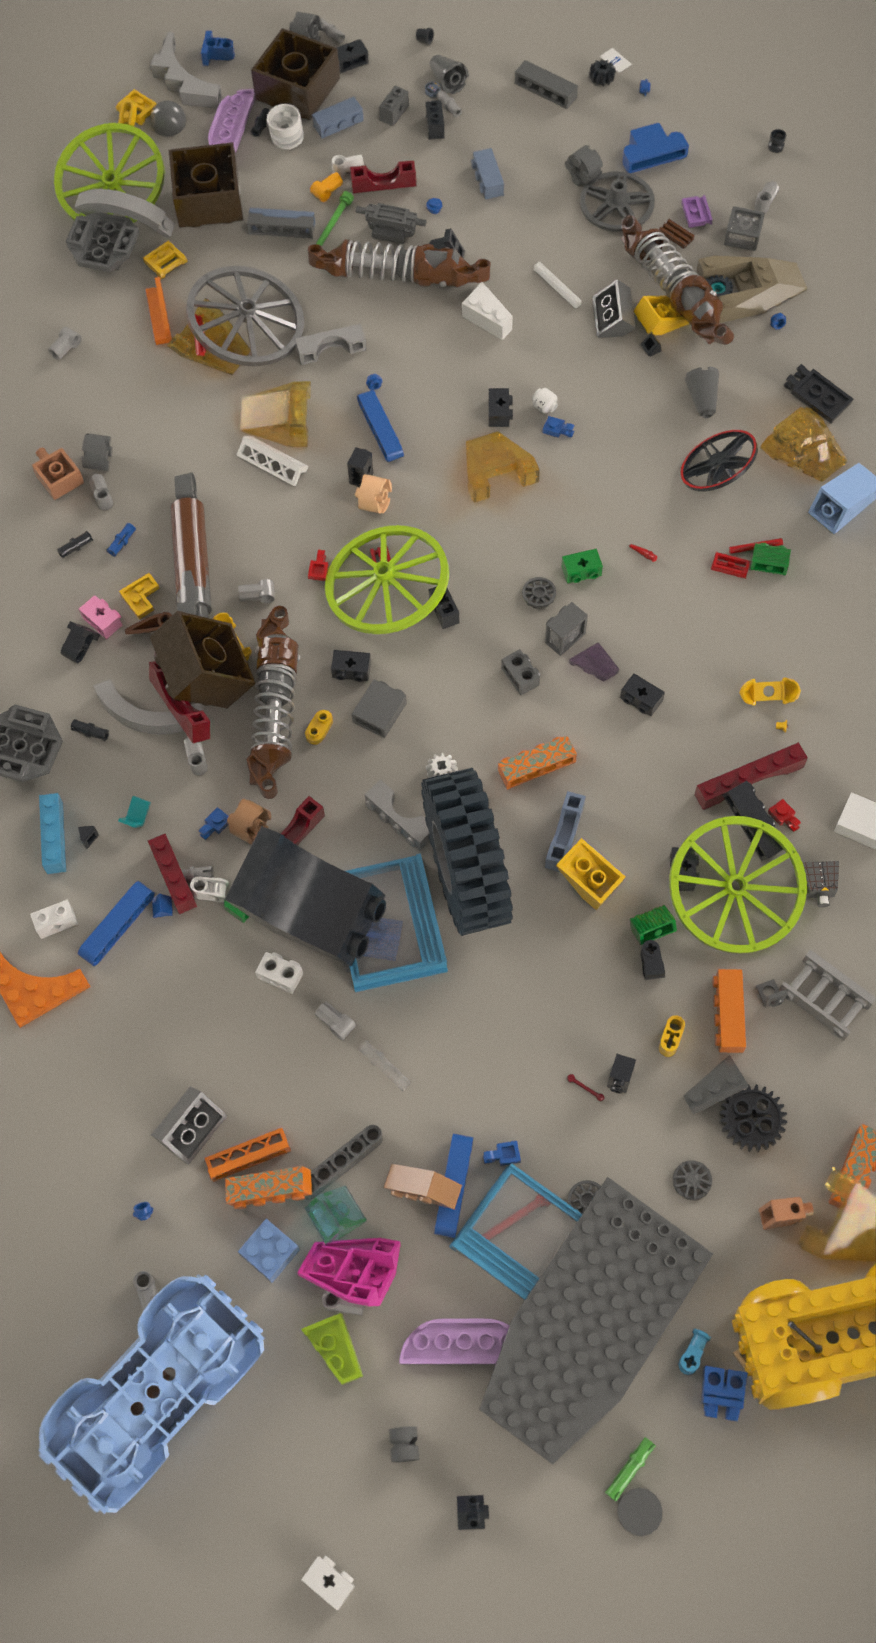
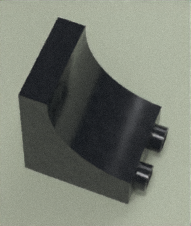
M261 826L225 898L227 902L272 932L349 966H352L355 958L360 959L367 951L369 938L366 935L372 923L379 922L386 910V901L384 900L386 895L375 885L333 866L299 847L282 834Z

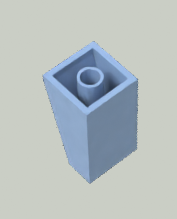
M860 463L854 465L820 488L808 513L833 534L837 533L876 499V476Z

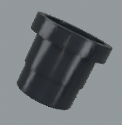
M418 28L416 40L429 45L432 44L434 39L433 28Z

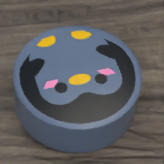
M429 82L425 86V94L431 98H435L437 93L441 91V86L437 82Z

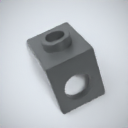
M774 979L756 985L765 1008L781 1005L788 994L786 990L779 991ZM769 986L774 989L775 993L765 996L763 989Z

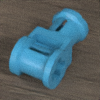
M693 1329V1337L678 1363L680 1371L685 1375H692L699 1368L700 1358L707 1341L711 1340V1336L698 1329ZM688 1359L692 1360L693 1366L690 1368L686 1367L687 1363L685 1361Z

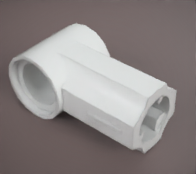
M336 155L332 158V173L337 172L341 178L346 175V172H350V167L364 166L362 155L346 158L342 155Z

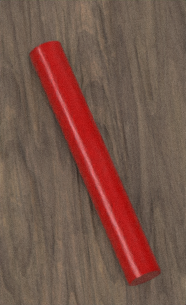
M782 538L755 543H767L769 546H780L783 545ZM755 543L729 547V553L754 550Z

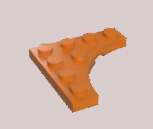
M0 952V994L20 1028L91 987L81 969L58 977H37L13 967Z

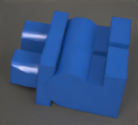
M710 1366L703 1367L701 1404H704L705 1417L717 1418L718 1406L726 1407L725 1420L738 1421L740 1410L744 1408L748 1372L725 1370Z

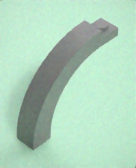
M93 189L84 191L79 194L74 208L85 215L107 212L133 218L148 225L166 238L171 237L175 222L166 217L165 211L139 197L115 190Z
M111 679L93 685L104 708L123 725L149 734H173L184 731L171 712H150L128 703L116 691ZM199 703L192 705L196 710H203L202 705Z

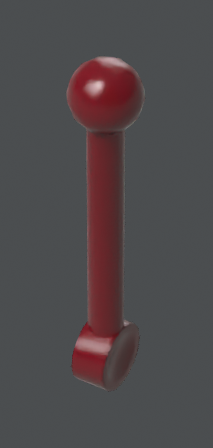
M569 1074L567 1076V1081L569 1083L574 1082L581 1088L585 1089L586 1091L594 1095L598 1101L604 1100V1095L602 1093L598 1094L597 1092L590 1089L580 1081L576 1080L573 1074Z

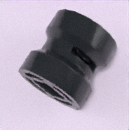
M775 129L771 132L768 149L771 152L780 153L783 151L786 132L781 129Z

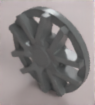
M535 577L524 584L522 596L527 605H531L534 608L548 607V605L554 602L556 588L549 579ZM535 581H540V585H536ZM542 581H544V582H546V583H548V584H546V585L543 586V585H542Z
M688 1160L681 1163L675 1169L673 1185L677 1193L683 1198L698 1200L705 1197L710 1191L712 1176L710 1170L702 1162ZM691 1164L698 1165L695 1171ZM688 1165L690 1172L687 1173L683 1166ZM703 1168L705 1172L699 1175L697 1173L698 1170ZM681 1169L684 1175L677 1176L678 1171ZM707 1174L709 1181L702 1178ZM676 1179H684V1183L677 1184ZM700 1183L708 1185L707 1189L700 1186ZM686 1186V1191L683 1193L679 1188ZM689 1188L694 1189L693 1196L688 1195ZM697 1189L704 1193L697 1196Z
M583 1180L576 1183L569 1192L568 1204L572 1206L573 1203L579 1202L580 1206L574 1209L578 1211L583 1208L584 1212L597 1191L594 1194L590 1192L592 1187L596 1186L598 1191L601 1185L591 1180ZM583 1184H590L587 1191L582 1186ZM578 1186L583 1192L581 1195L575 1190ZM574 1193L578 1198L571 1200V1196Z

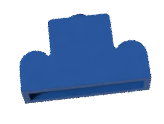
M660 123L643 126L631 130L629 145L625 146L623 151L622 163L628 173L638 172L686 158L688 156L689 144L680 132H672L667 136Z

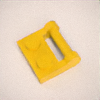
M134 89L116 105V110L120 112V107L124 100H132L137 105V111L140 112L136 114L135 122L143 125L145 119L151 115L157 103Z
M168 240L144 256L143 261L162 280L170 271L181 264L187 263V258ZM175 257L177 258L176 260H174L173 262H171L170 264H168V265H167L166 267H164L163 269L160 268V267H162L163 265H165L167 262H169L170 260H172L173 258H175Z

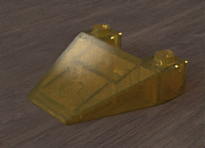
M499 431L466 441L467 486L474 503L490 498L488 478L515 470L523 487L539 482L540 469L534 456Z
M833 1167L825 1187L828 1191L845 1198L829 1234L807 1225L798 1244L802 1250L821 1259L876 1262V1197L854 1176Z

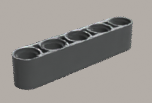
M374 1124L367 1126L311 1171L312 1195L305 1196V1200L314 1199L380 1146L383 1141L380 1127ZM371 1132L379 1134L376 1140L368 1139V1135ZM355 1145L363 1147L359 1153H353L351 1150ZM339 1158L346 1160L345 1165L340 1167L336 1166L335 1162ZM323 1171L330 1173L329 1177L325 1180L319 1178V1174Z

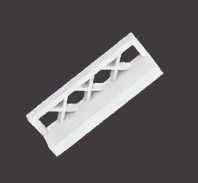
M244 436L237 452V456L293 486H296L300 474L306 473L309 467L253 436ZM246 445L251 448L252 455L250 456L243 454ZM264 454L267 462L260 463L257 455ZM275 461L279 462L281 470L275 471L272 463ZM292 469L296 471L293 480L288 478L286 470Z

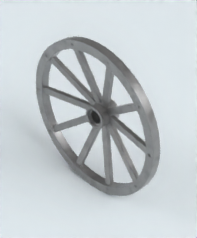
M227 266L212 270L196 281L188 295L186 316L191 332L205 349L230 363L243 366H264L276 363L293 352L296 348L295 339L302 336L304 316L295 294L282 281L259 269L245 266ZM234 276L241 301L213 281L222 277ZM240 276L263 281L251 299L246 297ZM208 285L234 304L198 301L195 298L200 290ZM268 285L274 287L286 298L285 300L261 304L255 303ZM291 305L295 314L296 324L260 310ZM194 306L232 310L233 312L198 326L194 315ZM238 317L222 347L217 346L203 333V331ZM259 317L295 330L296 332L291 341L284 347ZM252 320L279 351L265 356H257ZM242 322H246L251 356L238 355L227 351Z

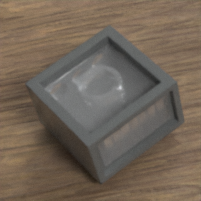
M733 206L724 245L756 251L765 212Z
M573 602L563 606L555 617H551L546 622L545 643L562 656L586 634L588 615Z

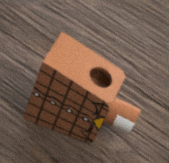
M801 1197L770 1200L759 1208L764 1230L798 1224L806 1216L813 1215L814 1212L811 1202L803 1203Z

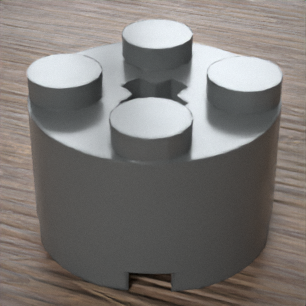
M296 12L294 20L290 22L289 30L320 42L321 36L318 35L319 30L322 31L321 18L319 15L312 13Z
M585 145L571 154L565 162V167L569 170L575 185H586L603 172V170L601 171L603 166L602 159L595 149H589L591 146Z
M85 434L82 451H84L82 467L109 471L110 461H108V457H112L113 452L111 436Z

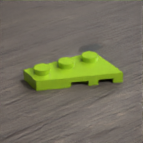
M342 1313L301 1329L342 1385L363 1377Z

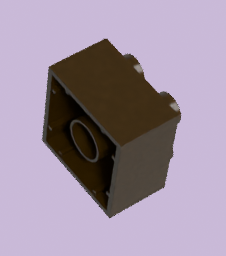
M282 28L251 69L255 100L270 105L273 108L280 104L293 105L298 109L301 118L311 120L312 114L317 112L340 79L338 49Z
M234 142L168 149L172 196L179 228L244 221Z
M177 611L150 636L155 650V662L162 668L167 681L166 690L177 701L183 700L199 703L204 706L210 705L228 709L256 684L231 623Z

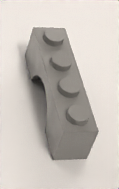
M361 324L295 339L301 365L318 362L321 352L330 347L344 348L350 354L366 350V339Z
M380 779L365 794V805L371 811L375 810L384 823L388 822L391 824L393 830L398 835L402 834L407 838L406 841L410 846H416L421 850L429 842L428 835H430L425 818L422 815L416 818H405L397 814L392 807L395 800L394 791Z

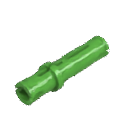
M646 1437L643 1438L634 1453H630L629 1460L605 1491L615 1502H617L637 1471L644 1467V1462L656 1447Z

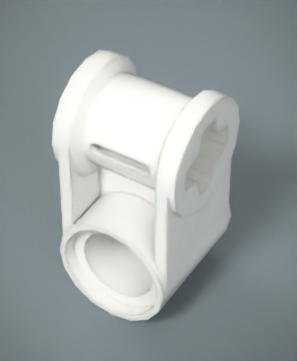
M201 876L193 878L190 883L192 894L196 899L214 902H224L226 887L229 886V881L226 879ZM197 886H204V889L201 891L195 890Z

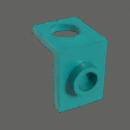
M132 796L126 817L119 818L118 822L134 828L144 826L151 802Z

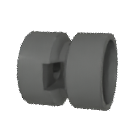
M417 1426L389 1429L390 1443L393 1444V1447L390 1449L391 1462L399 1463L420 1460L419 1446L415 1445V1442L418 1440Z

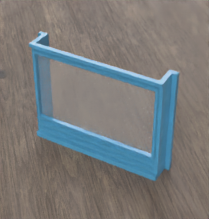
M421 853L412 857L347 870L346 872L372 883L386 895L384 898L386 901L385 913L379 922L372 923L366 935L369 938L367 951L360 959L355 958L352 966H350L355 992L448 972L447 960Z
M511 1163L510 1166L507 1165L449 1247L455 1252L457 1250L525 1300L582 1214Z

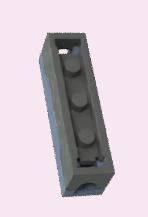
M250 208L247 220L249 235L313 239L316 224L314 212Z

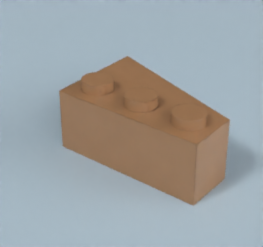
M391 1164L384 1188L391 1191L390 1195L400 1199L405 1196L404 1198L416 1202L419 1200L426 1204H435L455 1209L462 1185L435 1171Z

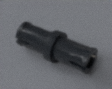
M263 108L260 115L256 117L255 124L250 130L254 137H259L261 131L267 126V115L270 109Z
M85 531V533L75 539L71 538L70 542L62 547L57 548V552L64 559L74 551H80V548L87 543L92 542V536L88 531Z
M74 719L70 726L73 727L71 728L72 731L85 734L89 738L95 737L106 741L109 737L108 729L97 727L94 723H84Z

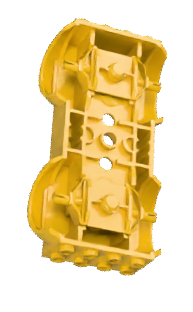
M876 1264L867 1272L864 1279L810 1290L801 1281L783 1279L766 1283L747 1294L734 1314L732 1326L734 1332L739 1334V1350L741 1355H745L747 1362L744 1363L745 1371L748 1372V1377L751 1376L753 1385H751L752 1395L754 1399H758L759 1404L764 1405L769 1410L822 1401L840 1395L841 1386L844 1383L876 1376V1334H872L868 1329L869 1323L876 1322ZM793 1321L813 1342L821 1345L823 1351L816 1353L814 1347L793 1330L788 1323ZM849 1328L856 1329L859 1333V1338L851 1339L847 1334V1330ZM833 1331L838 1334L839 1341L836 1344H831L827 1341L826 1334Z

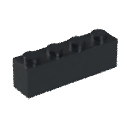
M748 781L722 794L734 816L758 819L775 828L774 820L767 815L764 803L758 800L755 788ZM740 825L751 843L757 829ZM764 832L755 849L761 861L769 859L784 850L777 841Z

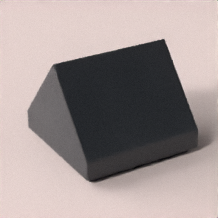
M650 332L640 344L649 357L662 352L661 343L653 332Z
M94 826L78 827L81 842L87 849L99 834Z

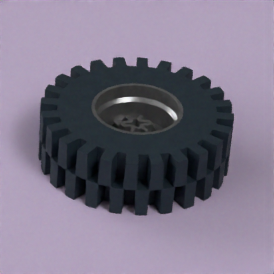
M472 767L422 779L421 794L424 801L422 803L426 814V826L430 834L428 835L429 841L433 847V858L437 864L440 883L442 882L443 894L448 903V910L450 915H452L453 923L457 927L458 933L464 936L511 924V920H513L511 912L513 911V904L510 899L512 893L507 882L509 875L503 861L505 859L504 851L500 848V835L498 828L495 829L494 814L492 808L489 809L487 793L483 790V783L480 778L478 779L476 770Z

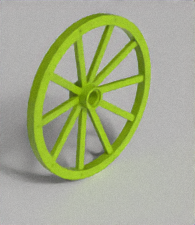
M123 123L97 125L77 135L61 153L54 173L55 193L64 211L74 221L77 216L86 215L82 212L80 214L76 213L68 205L65 198L78 195L87 190L102 188L126 193L121 188L122 186L152 188L153 190L146 201L155 205L164 185V161L155 142L142 130ZM112 132L133 135L134 137L116 170H114ZM105 133L107 134L109 165L107 170L84 143L95 136ZM141 139L150 147L154 155L121 173L136 144ZM81 146L103 174H95L66 164L74 151ZM156 161L157 176L155 183L122 180ZM64 171L101 181L63 192L62 187ZM130 218L133 221V223L138 221L133 218Z
M403 525L379 527L354 538L336 555L328 569L325 580L326 598L334 615L344 625L353 630L367 634L398 632L424 619L439 604L447 589L449 564L441 545L428 533ZM402 535L411 537L396 555L387 562V536ZM381 538V562H374L358 550L362 545ZM417 539L425 542L435 551L396 565ZM352 553L373 568V570L338 572L344 561ZM436 558L440 560V579L398 572ZM370 577L335 600V579ZM396 578L437 585L430 599L422 606ZM375 583L355 620L338 607ZM393 585L417 611L401 620L393 622L389 586ZM380 586H383L387 623H363L362 620Z
M729 816L718 818L702 825L685 839L672 862L669 889L672 904L678 918L695 938L716 950L743 954L768 948L783 939L792 930L799 920L805 905L807 880L802 860L795 847L784 834L770 824L758 819L745 816ZM727 825H742L757 829L737 874ZM721 827L730 876L695 843L704 833ZM763 832L777 841L786 853L743 877ZM691 847L725 881L679 875L682 861L688 849ZM790 858L796 874L797 888L748 884L747 882ZM679 881L723 887L724 890L686 911L679 893ZM733 881L739 883L740 888L738 891L733 889ZM746 890L797 894L790 917L785 922ZM728 894L712 938L700 930L690 919V916ZM742 896L782 928L771 937L756 943ZM734 898L736 899L749 942L748 945H734L719 941Z

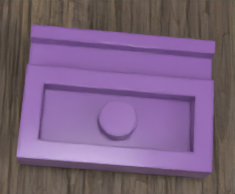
M705 195L700 198L698 196L682 198L681 204L689 228L705 226L707 223L709 225L712 224L713 219Z

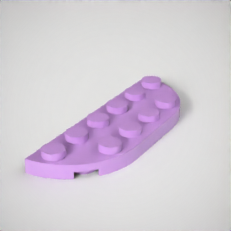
M254 89L238 90L237 94L230 97L228 95L220 102L209 130V145L234 142L236 154L255 100Z
M435 1319L418 1326L406 1339L401 1350L399 1364H495L509 1325L494 1319Z

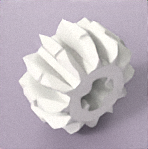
M443 752L440 757L435 754L434 759L429 758L428 765L426 766L427 777L430 778L458 771L456 760H452L451 755L445 757Z

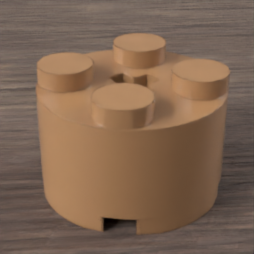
M242 799L238 808L227 819V823L230 824L229 831L234 836L252 844L261 826L269 827L266 823L267 820L271 821V812L250 800Z

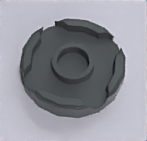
M636 1488L629 1490L622 1496L617 1514L619 1522L626 1531L633 1535L645 1536L651 1534L659 1527L662 1521L663 1510L661 1502L654 1493L648 1489Z

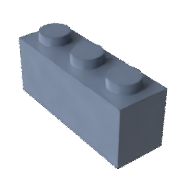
M351 97L312 114L313 127L321 138H325L364 121L363 108L355 97Z
M492 148L473 152L471 166L472 169H475L476 181H479L480 193L484 194L485 199L504 196V182Z

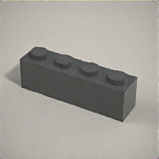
M527 60L515 71L516 85L565 109H568L577 98L578 85Z

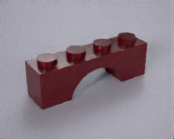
M414 160L398 162L394 169L386 173L372 172L366 165L350 167L353 194L417 187Z
M308 796L296 809L293 819L280 834L296 845H299L325 817L324 807Z
M164 833L148 840V844L178 913L182 914L196 908L197 905L166 834Z

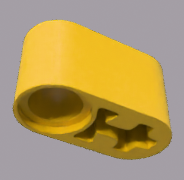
M674 1015L667 1020L659 1044V1052L665 1057H672L678 1049L685 1028V1021L680 1016ZM677 1024L680 1029L677 1031L672 1030L670 1025ZM669 1038H672L673 1041L671 1047L667 1048L666 1046Z

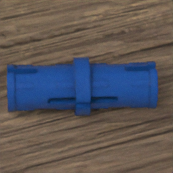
M126 523L122 531L115 535V540L107 548V552L116 557L122 547L128 544V539L136 531V528L132 524Z

